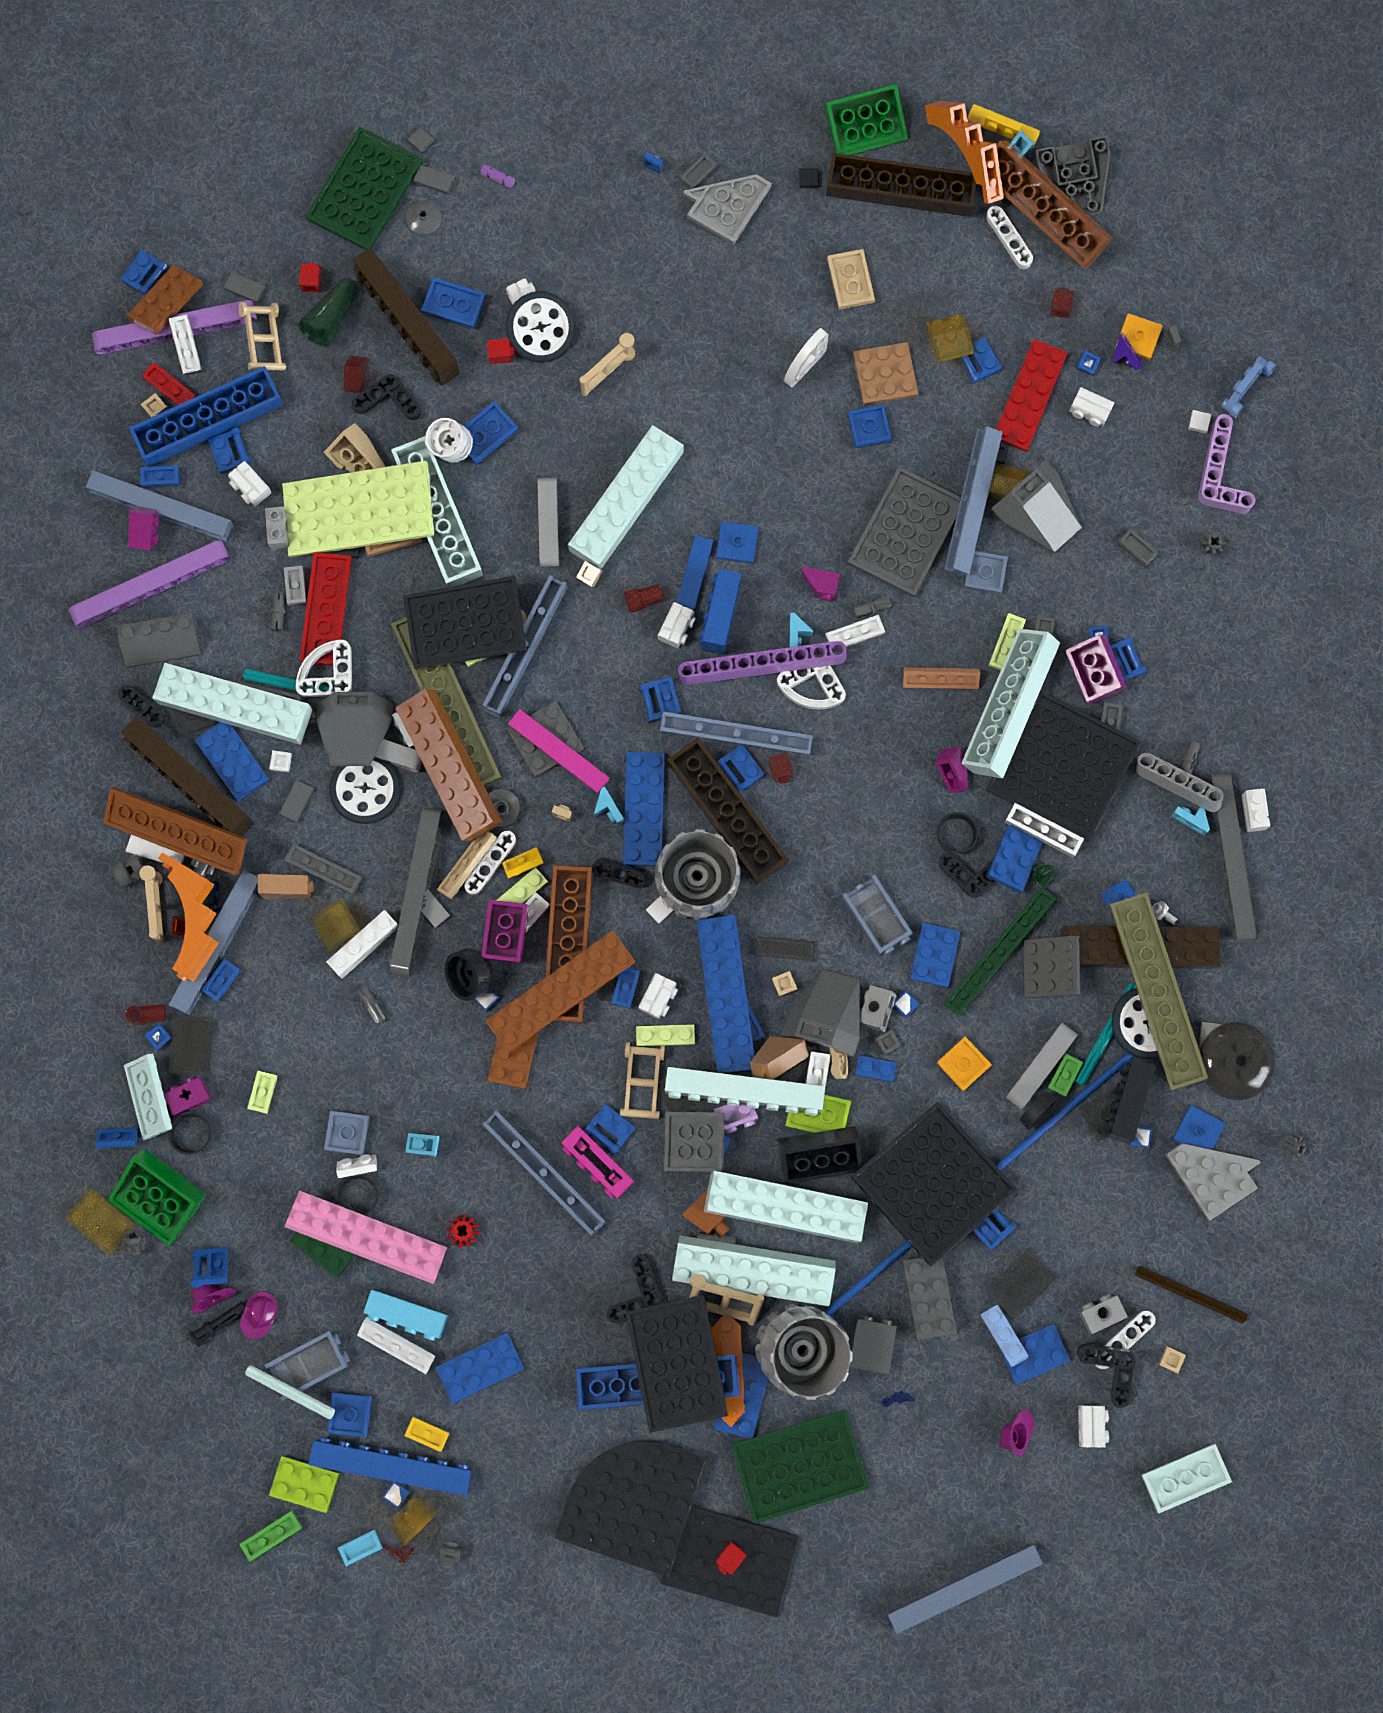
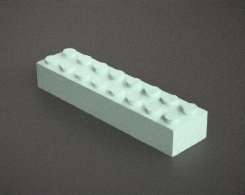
M652 425L569 542V551L582 560L588 561L602 569L684 453V445Z
M426 436L391 449L397 465L421 461L428 463L434 536H429L427 539L447 587L458 586L483 576L435 456L428 449Z
M1018 629L961 763L972 773L997 778L1004 777L1060 644L1049 632Z
M164 663L152 698L163 706L299 745L302 743L313 710L309 704L167 663Z
M672 1067L667 1069L665 1094H669V1098L680 1099L681 1096H687L690 1101H700V1098L708 1099V1103L719 1104V1101H727V1105L739 1106V1103L747 1104L748 1108L758 1109L760 1105L766 1106V1110L778 1111V1108H784L788 1113H797L800 1110L805 1111V1115L817 1116L818 1113L822 1112L825 1086Z
M713 1171L710 1175L704 1212L859 1243L862 1241L868 1202Z
M679 1235L672 1281L690 1283L693 1275L700 1274L706 1278L707 1283L745 1293L762 1294L763 1296L829 1306L836 1261Z

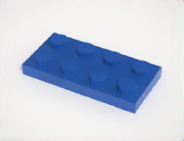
M220 722L195 739L237 801H240L269 781V778L230 724Z
M509 1333L435 1367L452 1404L525 1369Z
M743 1353L745 1412L732 1427L722 1418H717L714 1429L751 1439L754 1435L768 1378L762 1371L761 1364L756 1356Z

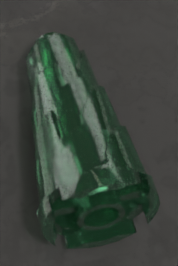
M342 279L300 320L298 327L304 335L305 332L310 334L307 339L319 346L327 347L328 345L329 347L356 291V283L352 279Z

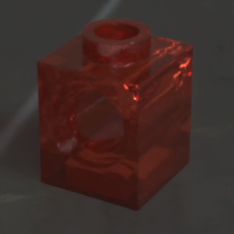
M1067 288L1055 289L1050 316L1069 318L1074 291H1070Z
M783 753L768 758L774 783L779 782V784L789 782L790 778L793 777V772L788 754Z

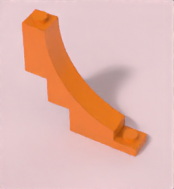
M937 101L925 105L928 124L945 131L962 151L973 173L976 184L982 185L984 203L989 204L1004 199L996 143L983 142L980 123L967 122L965 103Z
M162 852L158 859L163 862L162 866L171 871L168 878L179 893L185 914L184 941L178 959L172 969L178 972L176 976L186 982L189 979L194 982L219 944L215 939L205 934L217 913L202 904L214 884Z

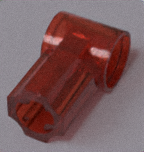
M659 584L643 589H631L624 593L629 612L642 610L647 605L664 600Z
M165 1005L131 1006L126 1010L125 1018L128 1022L137 1026L144 1023L166 1021ZM139 1011L140 1017L137 1020H131V1014Z

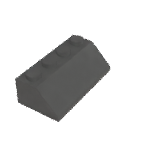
M192 613L117 626L119 645L127 668L201 655L197 621Z

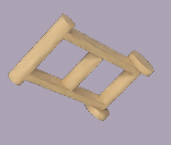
M240 302L239 315L245 318L251 360L248 363V369L257 370L265 366L267 370H285L286 365L281 361L275 319L279 315L278 304L272 303L271 306H247L246 302ZM250 313L269 315L271 335L253 334ZM254 342H273L275 363L257 362Z
M630 333L622 334L619 339L620 343L590 371L580 377L581 394L583 396H587L591 390L623 361H630L635 357V350L632 347L634 345L633 335Z
M144 866L139 874L141 879L145 881L149 936L158 943H163L165 938L159 889L163 882V877L153 867Z
M626 1042L625 1058H629L625 1108H621L620 1116L659 1119L660 1111H656L660 1060L664 1061L665 1045H661V1049L634 1047L630 1046V1042ZM633 1054L656 1056L654 1079L631 1078ZM631 1085L654 1087L652 1111L629 1109Z
M695 1274L691 1277L690 1284L692 1290L688 1298L698 1296L700 1290L722 1295L723 1298L720 1305L706 1302L709 1312L743 1320L751 1326L756 1324L764 1301L762 1294L756 1296L707 1283L706 1278L700 1274ZM733 1298L754 1304L751 1314L728 1308L730 1299Z

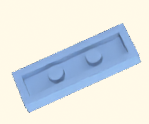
M998 1305L980 1314L1011 1367L1029 1358Z

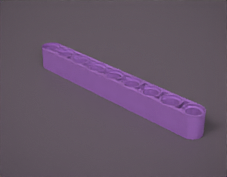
M244 300L176 314L174 317L188 315L192 334L198 335L245 325V318L239 315V303L246 302L247 306H254L253 301ZM250 313L251 323L256 322V314ZM170 322L157 335L135 323L92 333L96 354H106L174 340Z
M215 541L69 608V613L76 628L85 627L226 563L230 557L223 542Z
M833 641L688 661L679 666L678 672L683 684L692 685L837 665L845 662L847 652L843 642ZM835 651H842L839 655L834 654ZM817 653L823 654L822 657H815ZM798 656H804V657H805V658L802 659V660H797V659H796V657H798ZM780 658L786 659V661L782 663L777 662V660ZM760 661L767 662L765 665L758 664ZM743 663L748 664L745 668L739 667ZM723 666L729 667L728 670H721ZM704 669H710L708 673L702 672ZM687 671L692 672L688 676L683 675Z

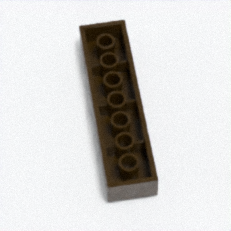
M832 153L826 196L971 217L976 182L972 172Z
M368 248L353 258V270L356 273L357 280L360 284L364 283L366 291L371 298L375 297L377 306L382 312H386L388 315L387 319L391 325H396L400 337L403 340L407 339L410 350L413 354H418L420 357L419 361L424 368L428 367L432 379L435 382L439 381L443 386L459 375L460 371L456 358L372 248Z
M138 716L122 730L121 733L125 736L123 740L135 752L137 751L162 776L166 774L164 778L176 789L180 786L178 790L189 801L194 799L192 803L204 814L208 812L206 816L217 826L222 824L220 828L243 836L254 825V822Z
M696 738L667 759L670 769L718 834L724 837V841L729 847L734 848L737 860L756 885H759L788 864L789 859L699 738Z
M1064 925L1061 928V937L1079 936L1080 967L1129 968L1116 926ZM1159 927L1172 968L1216 969L1220 966L1219 927Z

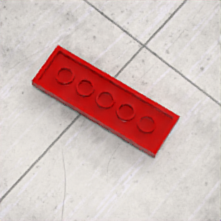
M1033 339L996 428L998 431H1003L1000 442L1027 452L1068 352Z
M316 552L313 554L300 663H303L306 657L317 647L342 639L352 562L351 556ZM333 651L320 657L314 664L333 666Z

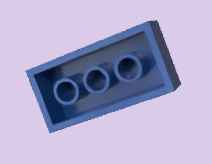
M719 569L718 575L714 574L712 591L714 593L710 592L708 609L710 611L706 610L704 626L706 628L701 629L700 644H702L703 651L725 655L741 585V574Z

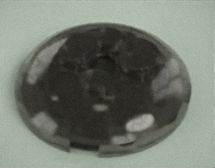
M1231 1022L1216 1027L1204 1039L1200 1048L1201 1058L1208 1079L1204 1081L1214 1093L1230 1100H1245L1256 1096L1267 1086L1274 1069V1055L1267 1038L1258 1029L1246 1023ZM1238 1056H1240L1241 1058L1240 1066H1238V1064L1236 1063V1059Z

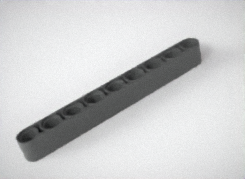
M1230 772L1210 774L1209 784L1222 790L1224 795L1221 808L1214 812L1233 938L1235 941L1255 939L1256 930Z
M426 807L422 810L390 964V972L392 974L411 976L414 970L425 917L421 912V909L423 910V907H426L423 901H427L424 892L427 889L430 891L444 824V810Z

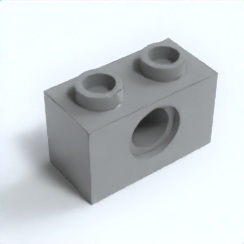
M284 506L265 508L268 546L271 551L288 549L287 518Z
M870 985L869 990L864 995V1006L860 1009V1024L885 1032L897 995L892 991ZM879 1004V1009L876 1012H872L873 1006Z
M1109 1293L1101 1297V1302L1095 1305L1093 1302L1082 1306L1083 1310L1079 1314L1089 1334H1094L1127 1318L1117 1295L1111 1296ZM1104 1307L1107 1311V1315L1103 1319L1098 1316V1309Z

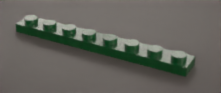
M1041 887L945 1001L944 1006L960 1017L1057 899Z

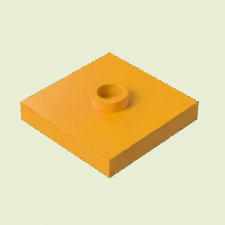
M1128 313L1121 333H1124L1139 357L1150 360L1163 325Z
M966 1037L961 1039L937 1062L939 1067L962 1091L969 1087L992 1065Z

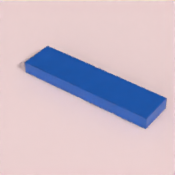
M696 535L677 599L678 604L693 611L696 607L714 541Z

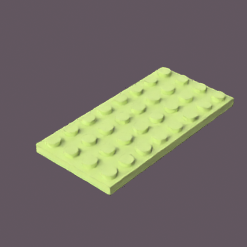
M426 461L282 484L284 508L287 518L286 532L289 542V557L434 536L429 472Z

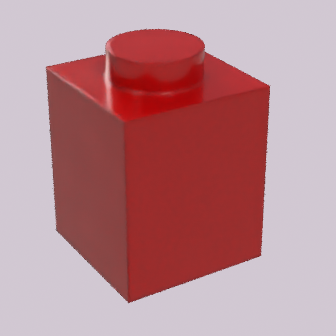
M315 263L301 264L299 286L302 292L320 293L322 271L319 265Z
M509 338L487 340L490 364L512 363L511 356H515L514 347L510 345Z
M730 1541L715 1560L718 1564L716 1567L723 1574L726 1575L728 1572L732 1575L747 1555Z

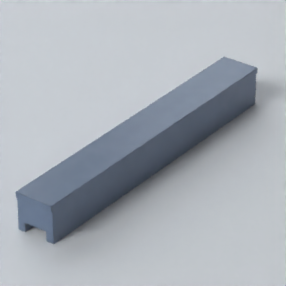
M987 426L984 430L977 429L944 568L945 571L957 574V576H965L970 573L1003 431Z
M93 470L86 485V488L90 489L89 493L130 508L139 506L157 509V516L163 520L224 542L227 541L229 533L234 526L231 520Z
M549 575L523 625L527 651L508 654L482 705L484 711L501 718L568 588L566 582H561Z
M669 712L662 713L660 731L806 755H810L813 735Z
M245 869L242 871L208 933V936L219 942L218 946L194 982L189 979L186 982L182 980L169 1003V1006L172 1008H176L188 1015L191 1014L203 992L202 988L211 978L258 892L257 876Z
M495 1111L482 1124L591 1236L606 1223L498 1111Z
M1032 1544L1026 1545L888 1611L889 1619L896 1634L1043 1563L1035 1546Z

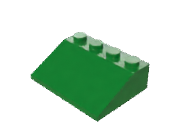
M897 84L823 102L827 124L836 153L852 155L908 140Z
M143 1149L132 1157L108 1201L170 1247L195 1214L206 1194L153 1154Z

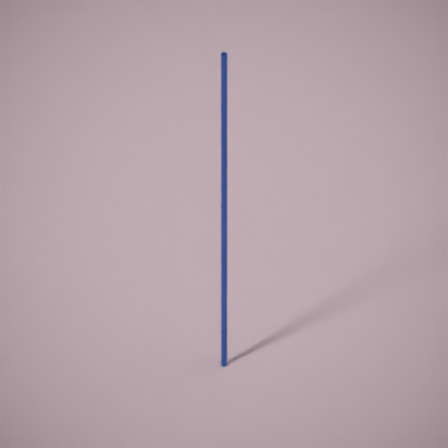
M1144 1038L1139 1043H1137V1045H1141L1144 1041ZM1128 1052L1001 1159L996 1164L1001 1171L1134 1056ZM906 1240L825 1309L824 1312L831 1316L912 1246Z

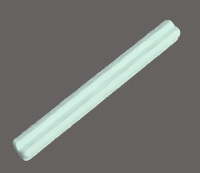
M250 1365L245 1372L248 1377L328 1419H331L335 1413V1409Z

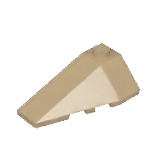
M356 423L345 429L324 451L341 470L345 468L351 473L385 467L371 441Z

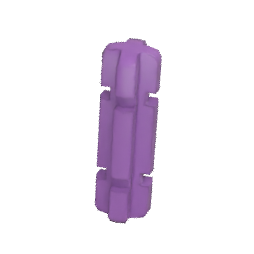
M486 164L482 166L480 170L481 175L489 176L490 179L500 184L504 183L509 188L513 187L515 183L514 177L506 176L505 173L497 169H490L491 167Z

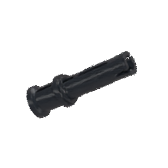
M240 1301L211 1322L205 1321L203 1326L194 1332L190 1331L189 1335L196 1346L200 1347L201 1343L208 1338H214L217 1331L243 1315L246 1307L244 1303Z

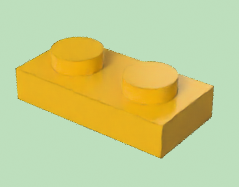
M536 847L501 863L508 878L537 867L543 863V860Z
M412 1417L405 1436L442 1452L450 1433Z

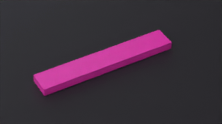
M521 709L508 723L511 728L597 794L609 781L610 778Z

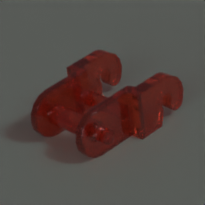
M398 1533V1537L404 1542L403 1546L396 1552L390 1549L388 1545L385 1548L392 1556L396 1555L399 1558V1563L405 1564V1559L410 1554H415L414 1548H410L407 1545V1539L401 1533ZM406 1547L408 1551L401 1557L399 1553Z

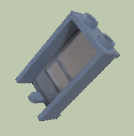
M876 875L872 876L864 884L856 886L848 894L842 895V900L851 911L878 956L882 953L886 956L894 951L893 947L898 943L902 946L911 940L909 937L912 935V931Z
M328 1331L265 1364V1367L270 1369L274 1378L302 1392L349 1367L347 1362L350 1359L346 1351H342L339 1346L341 1340L338 1334ZM284 1395L280 1397L282 1401L289 1399Z

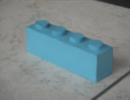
M371 1290L363 1312L368 1314V1319L378 1322L380 1318L387 1321L386 1325L395 1328L398 1325L404 1326V1331L416 1334L417 1331L424 1333V1338L433 1341L435 1337L441 1338L448 1317L446 1314L376 1290Z

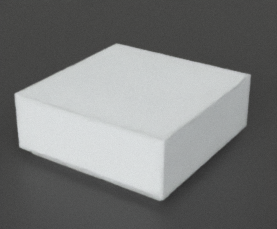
M1193 410L1188 430L1207 433L1211 414Z
M272 750L269 769L289 773L292 753Z

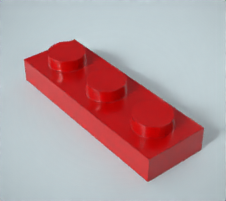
M154 362L142 375L143 379L176 405L196 397L194 393Z

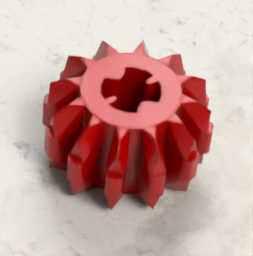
M466 1214L463 1215L462 1221L460 1216L457 1215L455 1216L457 1223L453 1220L449 1221L453 1228L447 1227L446 1230L452 1231L453 1234H449L447 1238L455 1237L452 1245L457 1244L459 1241V1248H463L464 1241L466 1246L470 1247V1239L473 1242H477L473 1234L480 1235L479 1231H474L475 1228L479 1227V1224L471 1225L475 1220L473 1217L467 1222L468 1217ZM464 1226H466V1227H467L466 1232H468V1233H467L466 1236L462 1234V1237H461V1236L459 1235V1234H460L459 1228H460V1227L464 1228Z

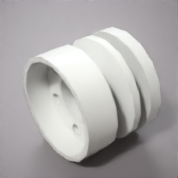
M440 418L434 421L426 432L428 449L445 461L459 462L465 459L471 452L473 438L470 431L455 420Z

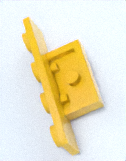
M975 104L972 106L967 117L968 122L980 123L982 128L1012 140L1022 131L1035 145L1040 131Z

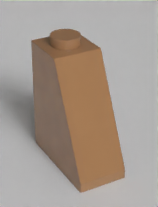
M258 874V894L264 900L310 898V892L314 891L313 881H310L307 875Z
M770 1036L750 1062L753 1077L773 1080L806 1059L808 1052L805 1039Z

